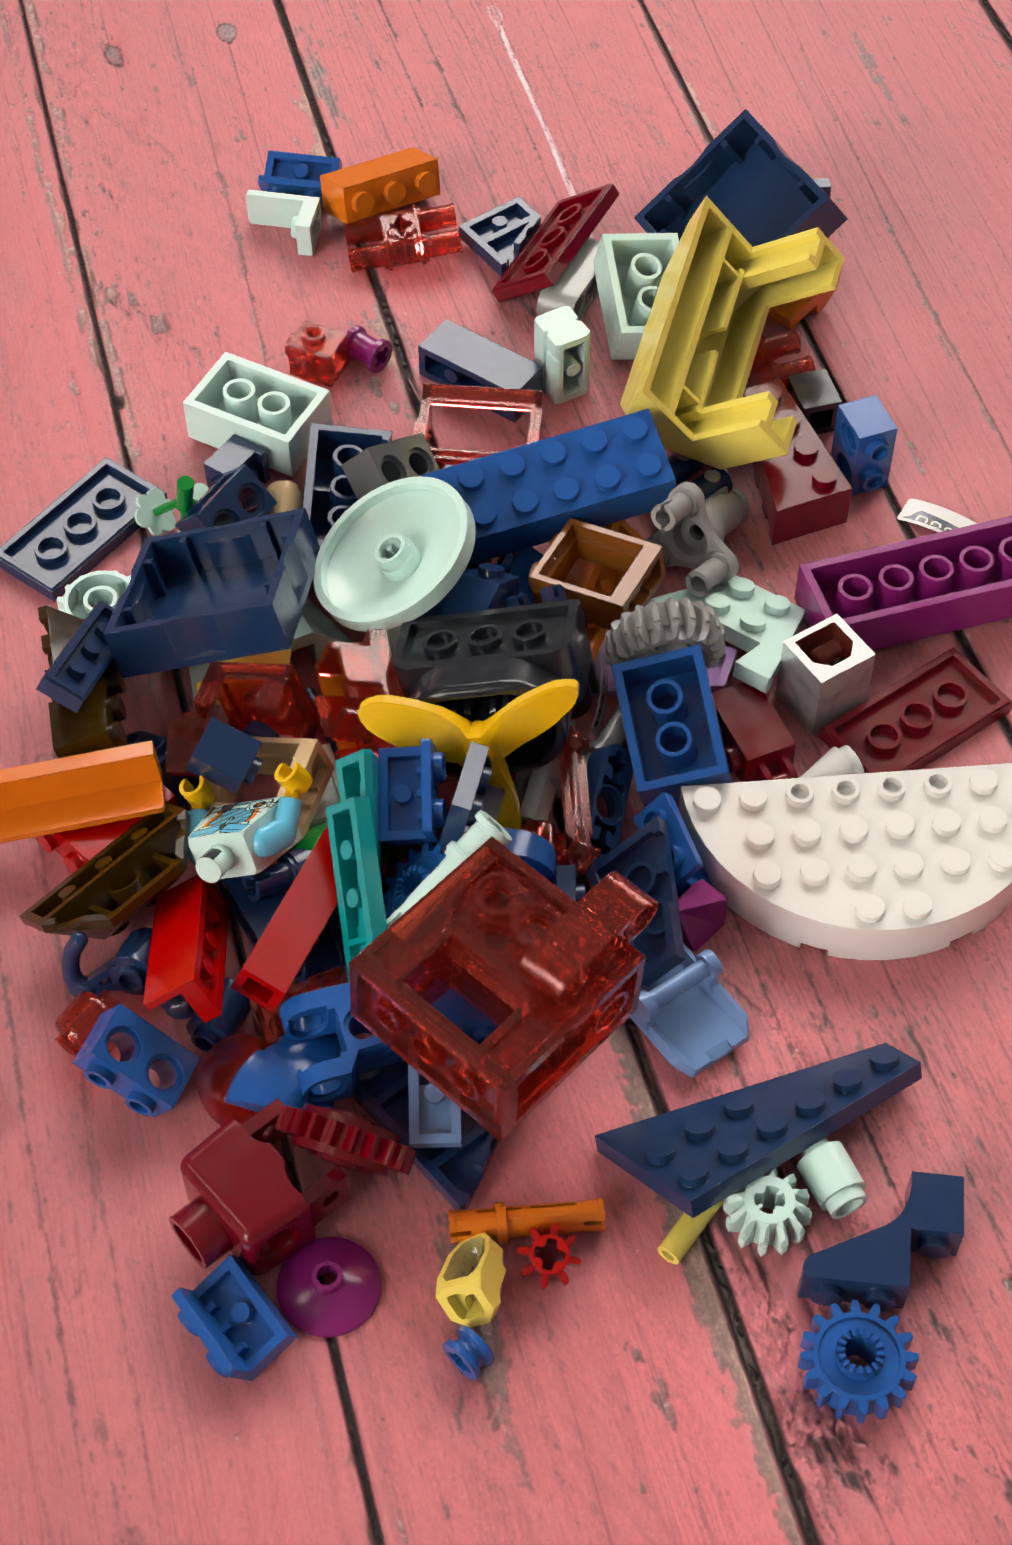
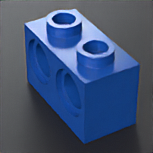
M877 395L838 405L831 456L851 485V496L875 491L887 486L898 428Z
M119 1003L99 1016L75 1057L73 1064L85 1071V1078L92 1084L104 1089L110 1088L125 1098V1104L134 1112L144 1116L155 1117L174 1108L201 1058ZM108 1041L118 1047L120 1061L115 1060L110 1055ZM149 1069L154 1070L158 1074L160 1089L155 1087L150 1081Z

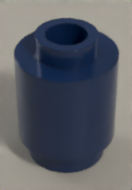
M224 978L222 1015L204 1023L194 1011L186 1025L192 1043L205 1052L215 1053L216 1051L228 1050L251 1010L249 1003L251 999L230 988L235 981L233 979Z

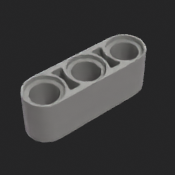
M588 237L556 283L551 287L541 290L536 306L538 315L562 306H569L578 316V321L581 320L599 294L593 259L600 241Z

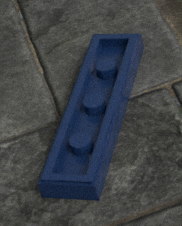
M103 601L97 602L44 674L36 690L76 713L79 711L114 660L103 635L114 611L113 607Z

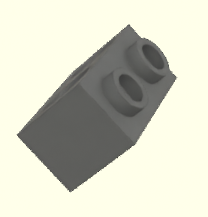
M423 433L368 447L341 465L357 500L374 489L392 481L440 470Z

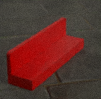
M198 874L156 898L143 1005L147 1010H151L181 994L202 1021L207 1023L222 1015L230 904L214 883L204 881Z

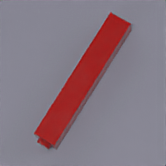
M328 824L230 987L271 1012L275 1011L290 988L338 904Z

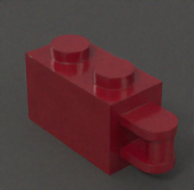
M744 682L713 692L730 773L735 772L740 782L798 778L793 766L796 742L766 693Z

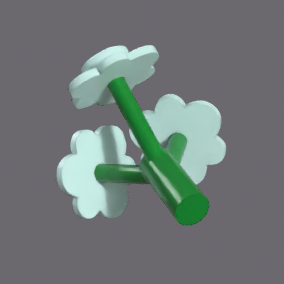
M181 476L177 480L176 498L173 500L165 499L164 493L159 488H152L147 491L146 495L142 494L136 498V505L139 509L135 512V521L143 528L148 527L149 532L155 536L161 534L162 531H171L175 528L176 518L172 514L175 508L180 511L181 519L209 488L203 483L194 485V480L189 476Z

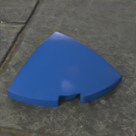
M333 1033L307 1040H292L283 1035L279 1037L278 1042L265 1050L255 1051L235 1074L224 1102L259 1112L278 1098L286 1106L289 1105L302 1109L304 1103H310L306 1102L302 1096L297 1078L298 1070L301 1068L303 1072L304 1069L313 1064L340 1057V1044L337 1034ZM334 1102L311 1105L333 1108Z

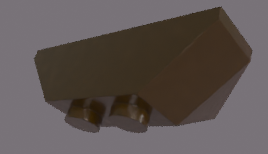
M165 802L164 812L141 818L19 916L24 924L50 934L71 936L74 932L81 931L88 938L105 940L110 936L119 934L127 928L129 920L142 909L156 904V898L177 882L187 869L190 828L189 813L185 808Z

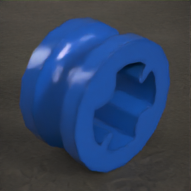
M463 1325L457 1330L458 1338L455 1341L448 1339L443 1343V1349L455 1367L466 1377L475 1381L481 1376V1366H491L495 1362V1357L484 1340L475 1331Z

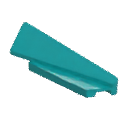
M362 749L335 760L340 802L325 808L348 982L372 981V990H382V959L389 944L381 885L378 758L371 749Z

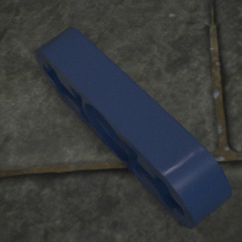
M611 744L595 749L588 759L570 842L571 857L574 863L584 871L617 847L619 843L633 775L630 753L620 744ZM598 796H601L607 804L608 812L606 818H603L597 810L596 802Z

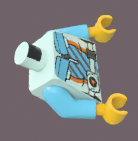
M295 762L293 770L286 763H281L277 767L274 777L286 789L283 797L213 806L209 811L205 810V808L213 803L216 795L202 775L199 776L200 783L196 789L187 779L181 781L179 791L191 805V810L188 811L190 815L188 857L196 865V872L201 879L208 883H214L219 879L255 875L262 872L302 839L298 827L302 801L298 798L312 784V777L303 766Z

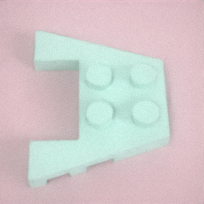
M737 575L727 583L717 584L703 597L693 595L687 588L652 598L647 604L650 605L653 600L655 602H664L671 597L673 601H679L683 598H689L691 603L703 601L705 606L713 607L715 614L719 616L720 623L723 624L725 632L724 641L748 652L735 661L733 677L764 693L770 690L773 678L779 672L783 641L799 633L806 612L805 609L791 603L786 597L775 595L755 585L753 581Z

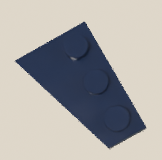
M657 816L585 870L601 905L609 909L608 920L637 981L647 987L685 960L668 822Z

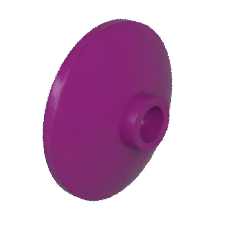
M340 1237L315 1239L286 1259L277 1280V1298L284 1316L298 1330L316 1337H338L356 1330L371 1317L381 1295L380 1272L373 1257L359 1244ZM327 1273H333L337 1276L336 1281L330 1285H323L318 1281L320 1276Z

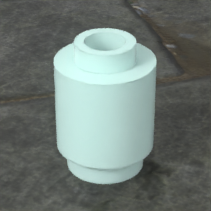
M823 1138L801 1152L803 1158L798 1162L797 1168L821 1210L828 1211L833 1219H838L855 1212L868 1200L864 1192L866 1184L840 1141L829 1142L828 1139Z

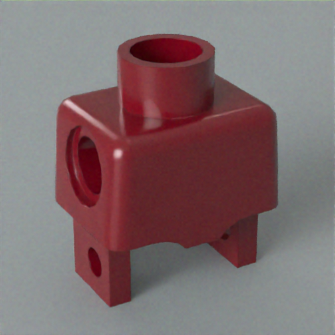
M278 1098L242 1125L234 1118H230L190 1151L181 1161L180 1170L190 1202L169 1217V1222L184 1248L204 1269H207L231 1251L235 1256L243 1260L253 1275L261 1276L316 1239L314 1226L351 1199L348 1175L339 1165L301 1193L290 1182L285 1172V1159L273 1147L274 1144L288 1135L275 1129L281 1108L284 1105Z

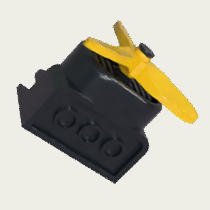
M579 599L421 617L402 623L392 662L403 697L377 695L365 699L361 702L358 711L361 723L368 731L397 747L421 746V739L431 738L438 752H444L446 775L460 777L471 741L489 747L484 766L493 770L488 784L501 788L505 792L497 822L503 828L521 830L520 803L510 773L538 769L554 760L566 744L571 719L579 718L586 714L591 707L592 694L600 692V685Z

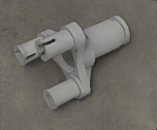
M683 482L671 490L665 501L652 509L651 519L659 530L645 541L663 546L665 567L683 566L695 569L686 577V586L693 595L698 597L706 596L717 584L727 583L739 570V562L736 555L723 542L724 537L748 518L750 511L749 502L746 496L737 488H734L732 493L729 494L728 486H724L705 499L702 490L696 484Z

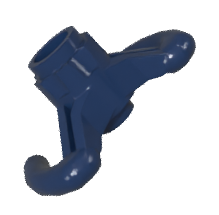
M145 927L132 931L115 957L87 976L83 975L80 970V958L88 943V937L84 932H74L64 947L61 961L63 978L70 994L83 1001L94 1000L97 996L108 990L123 991L131 995H144L152 928ZM181 994L160 1005L167 1015L173 1019H188L194 1012L193 1008Z

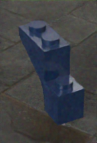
M912 1171L905 1192V1207L901 1214L885 1226L809 1255L803 1264L798 1285V1297L810 1298L812 1302L823 1306H830L834 1303L838 1305L841 1302L851 1303L852 1300H858L859 1304H863L869 1310L875 1303L880 1305V1312L891 1311L895 1308L903 1309L910 1289L911 1251L918 1252L921 1256L931 1259L944 1258L948 1255L956 1256L964 1236V1177Z

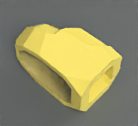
M484 1232L461 1241L448 1255L437 1278L436 1299L451 1321L469 1328L488 1324L492 1321L501 1303L500 1294L506 1272L503 1265V1249Z

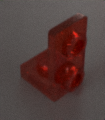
M185 712L180 714V718H168L167 776L199 777L185 768L210 719H207V715L198 712Z

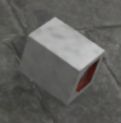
M835 614L783 641L775 696L808 733L814 736L820 733L822 727L867 700L876 654L838 614Z

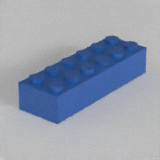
M649 409L420 475L436 478L448 483L470 507L475 520L476 536L473 552L467 566L550 542L554 534L560 533L570 518L601 527L651 512L656 505L665 501L671 490L676 487L674 473Z

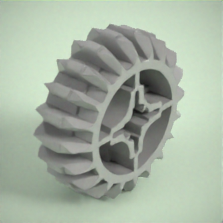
M669 597L664 602H655L653 600L647 606L636 605L635 611L624 612L621 614L620 620L610 623L611 629L605 633V654L607 664L611 668V673H613L611 666L613 664L699 644L704 655L707 671L708 668L717 666L719 659L725 655V632L723 624L720 623L719 616L715 614L714 608L705 606L703 601L691 603L689 598L673 601Z

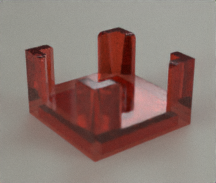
M212 662L207 669L193 702L199 715L206 716L208 710L212 709L218 700L228 718L226 724L239 731H242L249 721H259L270 726L279 735H293L292 738L315 739L321 723L293 664Z

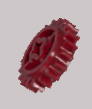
M304 1103L303 1108L300 1109L283 1105L275 1125L276 1130L292 1136L291 1144L310 1151L309 1154L317 1156L326 1162L362 1173L368 1171L388 1177L390 1171L409 1175L417 1153L416 1150L399 1144L401 1136L383 1129L382 1126L366 1118L330 1107L322 1108Z

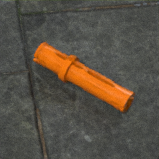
M602 1198L520 1206H505V1202H494V1207L448 1210L450 1244L461 1242L484 1232L492 1240L496 1239L497 1244L508 1243V1238L529 1236V1229L531 1227L535 1228L540 1236L549 1234V1229L553 1222L557 1223V1234L584 1231L600 1232L605 1231L606 1228L605 1222H603L605 1221V1209Z

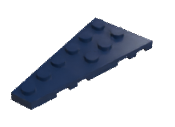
M883 1043L595 1135L597 1152L694 1218L922 1079L921 1062L893 1046Z

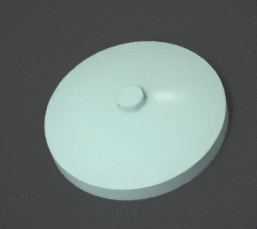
M432 477L403 478L382 485L369 492L341 515L326 535L319 549L313 579L315 592L321 605L341 625L363 632L389 630L423 615L449 593L469 563L476 536L475 520L470 507L451 485Z

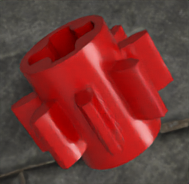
M554 1222L549 1229V1234L540 1236L535 1228L531 1227L529 1229V1236L534 1242L531 1248L521 1246L517 1247L516 1251L518 1255L528 1257L529 1265L521 1272L522 1278L528 1277L534 1272L541 1277V1290H545L549 1279L557 1277L564 1286L569 1284L568 1275L564 1271L566 1265L575 1267L580 1266L582 1262L580 1258L570 1256L569 1248L573 1246L577 1237L575 1235L569 1236L563 1240L557 1236L558 1226ZM546 1243L554 1244L555 1254L563 1256V1262H555L551 1270L543 1269L542 1259L534 1257V1251H543Z

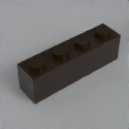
M46 605L38 608V614L41 624L44 625L48 633L41 636L42 650L45 655L47 654L49 666H51L81 626L84 619ZM115 659L77 713L52 698V702L48 703L53 750L57 758L128 745L127 736L121 723L122 720L127 719L125 705L121 698V694L126 693V686Z

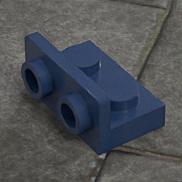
M472 741L470 743L439 846L446 848L450 841L457 842L476 822L475 815L479 810L486 812L497 821L505 792L501 788L488 784L493 769L484 766L489 750L487 746Z

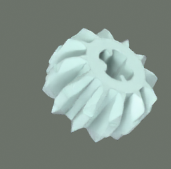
M774 1168L767 1173V1176H761L724 1199L723 1210L729 1215L726 1218L725 1226L728 1232H740L738 1237L740 1248L754 1242L758 1244L757 1252L760 1257L766 1254L769 1245H772L783 1255L788 1250L789 1241L799 1244L804 1239L805 1230L803 1227H807L810 1224L812 1211L806 1206L809 1201L808 1190L795 1189L797 1179L794 1173L786 1176L784 1179H780L777 1177V1169ZM762 1208L772 1209L773 1213L767 1214L762 1212Z

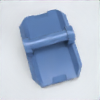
M683 943L685 960L648 987L637 981L627 958L623 960L620 958L609 965L602 976L606 991L667 1061L689 1077L697 1076L749 1041L748 1014L719 983V976L723 973V967L719 958L711 950L705 949L695 956Z

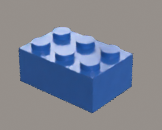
M700 644L611 665L637 792L644 808L662 792L671 794L674 801L680 800L681 786L732 783L707 666Z

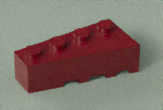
M780 378L745 388L743 397L770 391L778 400L773 420L790 416L797 420L787 455L752 463L755 484L759 488L762 498L764 517L768 520L770 527L769 535L772 545L846 523L852 494L851 485Z

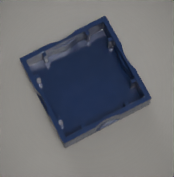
M747 109L734 119L704 149L692 166L673 179L634 217L646 233H678L680 241L689 220L705 197L708 196L752 247L817 227L829 238L848 220L833 200L800 165L796 164L778 142Z
M306 508L249 518L223 526L197 528L145 538L131 570L130 583L119 598L103 633L122 677L126 678L290 649L315 574V563L320 549Z

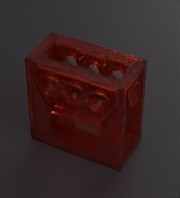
M490 837L349 961L351 1015L501 1142L637 1010L646 956L498 840ZM450 988L498 1026L480 1045L432 1006Z

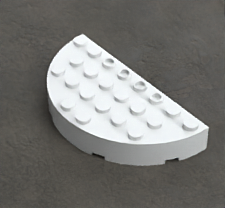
M1012 763L681 786L679 812L701 857L702 867L713 887L727 898V905L750 924L793 946L800 948L801 943L828 950V956L856 960H894L916 957L949 947L951 941L970 932L972 935L979 932L994 921L1012 903Z

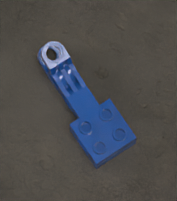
M462 968V980L452 981L451 990H422V981H402V990H372V981H351L291 997L279 1009V1015L286 1036L292 1040H307L336 1033L342 1051L340 1052L341 1057L313 1064L304 1069L303 1072L301 1068L298 1070L297 1078L304 1100L310 1104H324L353 1097L359 1074L407 1060L408 1043L459 1041L461 1065L466 1070H473L482 1074L494 1073L498 1070H523L527 1073H543L549 1069H559L564 1029L562 968ZM414 1021L420 1023L421 1025L416 1027H407L403 1025V1023ZM359 1033H368L373 1035L368 1039H359L354 1037Z

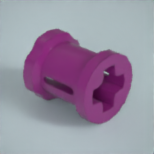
M355 325L344 335L340 352L347 359L355 358L365 363L369 371L377 374L389 363L393 348L390 341L386 339L377 340L368 335L365 328Z

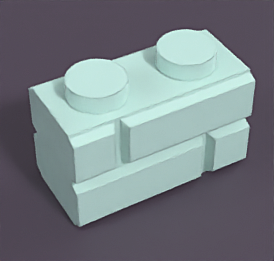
M562 306L537 316L534 320V362L543 366L542 389H546V394L554 404H561L586 394L589 390L590 330L582 321H578V316L569 306Z

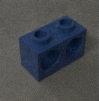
M244 464L224 473L175 526L181 532L197 528L228 525L249 518L264 516L274 507L277 501L249 467Z

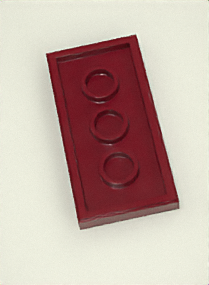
M607 184L559 200L492 288L491 292L498 302L551 287L556 283L620 195L614 184Z
M952 647L822 727L819 738L830 749L834 746L841 748L844 745H848L860 759L864 773L920 770L1010 713L1012 700Z

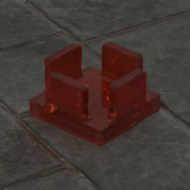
M368 628L361 642L329 641L326 643L315 666L317 675L342 677L343 682L341 686L344 696L317 695L312 704L321 736L332 737L333 741L355 742L357 751L371 749L377 753L383 739L368 731L361 723L358 716L360 704L365 699L377 695L403 696L393 666L386 629Z

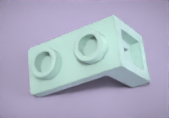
M248 190L246 204L249 222L251 224L291 228V237L297 240L298 255L313 256L322 229L320 197Z

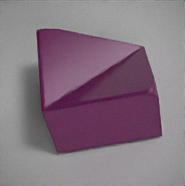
M703 879L695 882L678 898L683 943L691 951H697L725 924L727 898Z

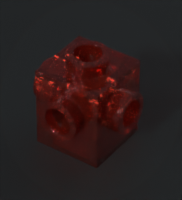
M305 320L297 332L292 333L286 342L285 354L288 356L290 374L332 388L350 363L347 333Z

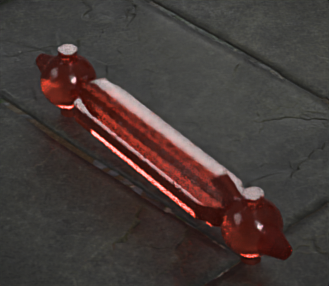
M570 724L568 738L563 750L560 752L562 756L559 760L565 836L571 843L568 849H562V859H568L571 864L576 865L580 874H586L588 866L593 862L594 858L600 857V848H594L590 843L593 836L589 784L586 759L581 753L584 748L589 747V738L583 739L582 735L575 731L574 727Z

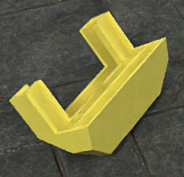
M706 196L689 220L662 275L620 402L625 415L649 409L665 449L720 470L787 455L797 420L793 416L773 420L778 400L770 391L743 397L769 309L835 290L844 261L842 254L818 227L752 247Z

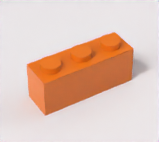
M416 147L320 175L324 211L346 224L441 194L438 159Z

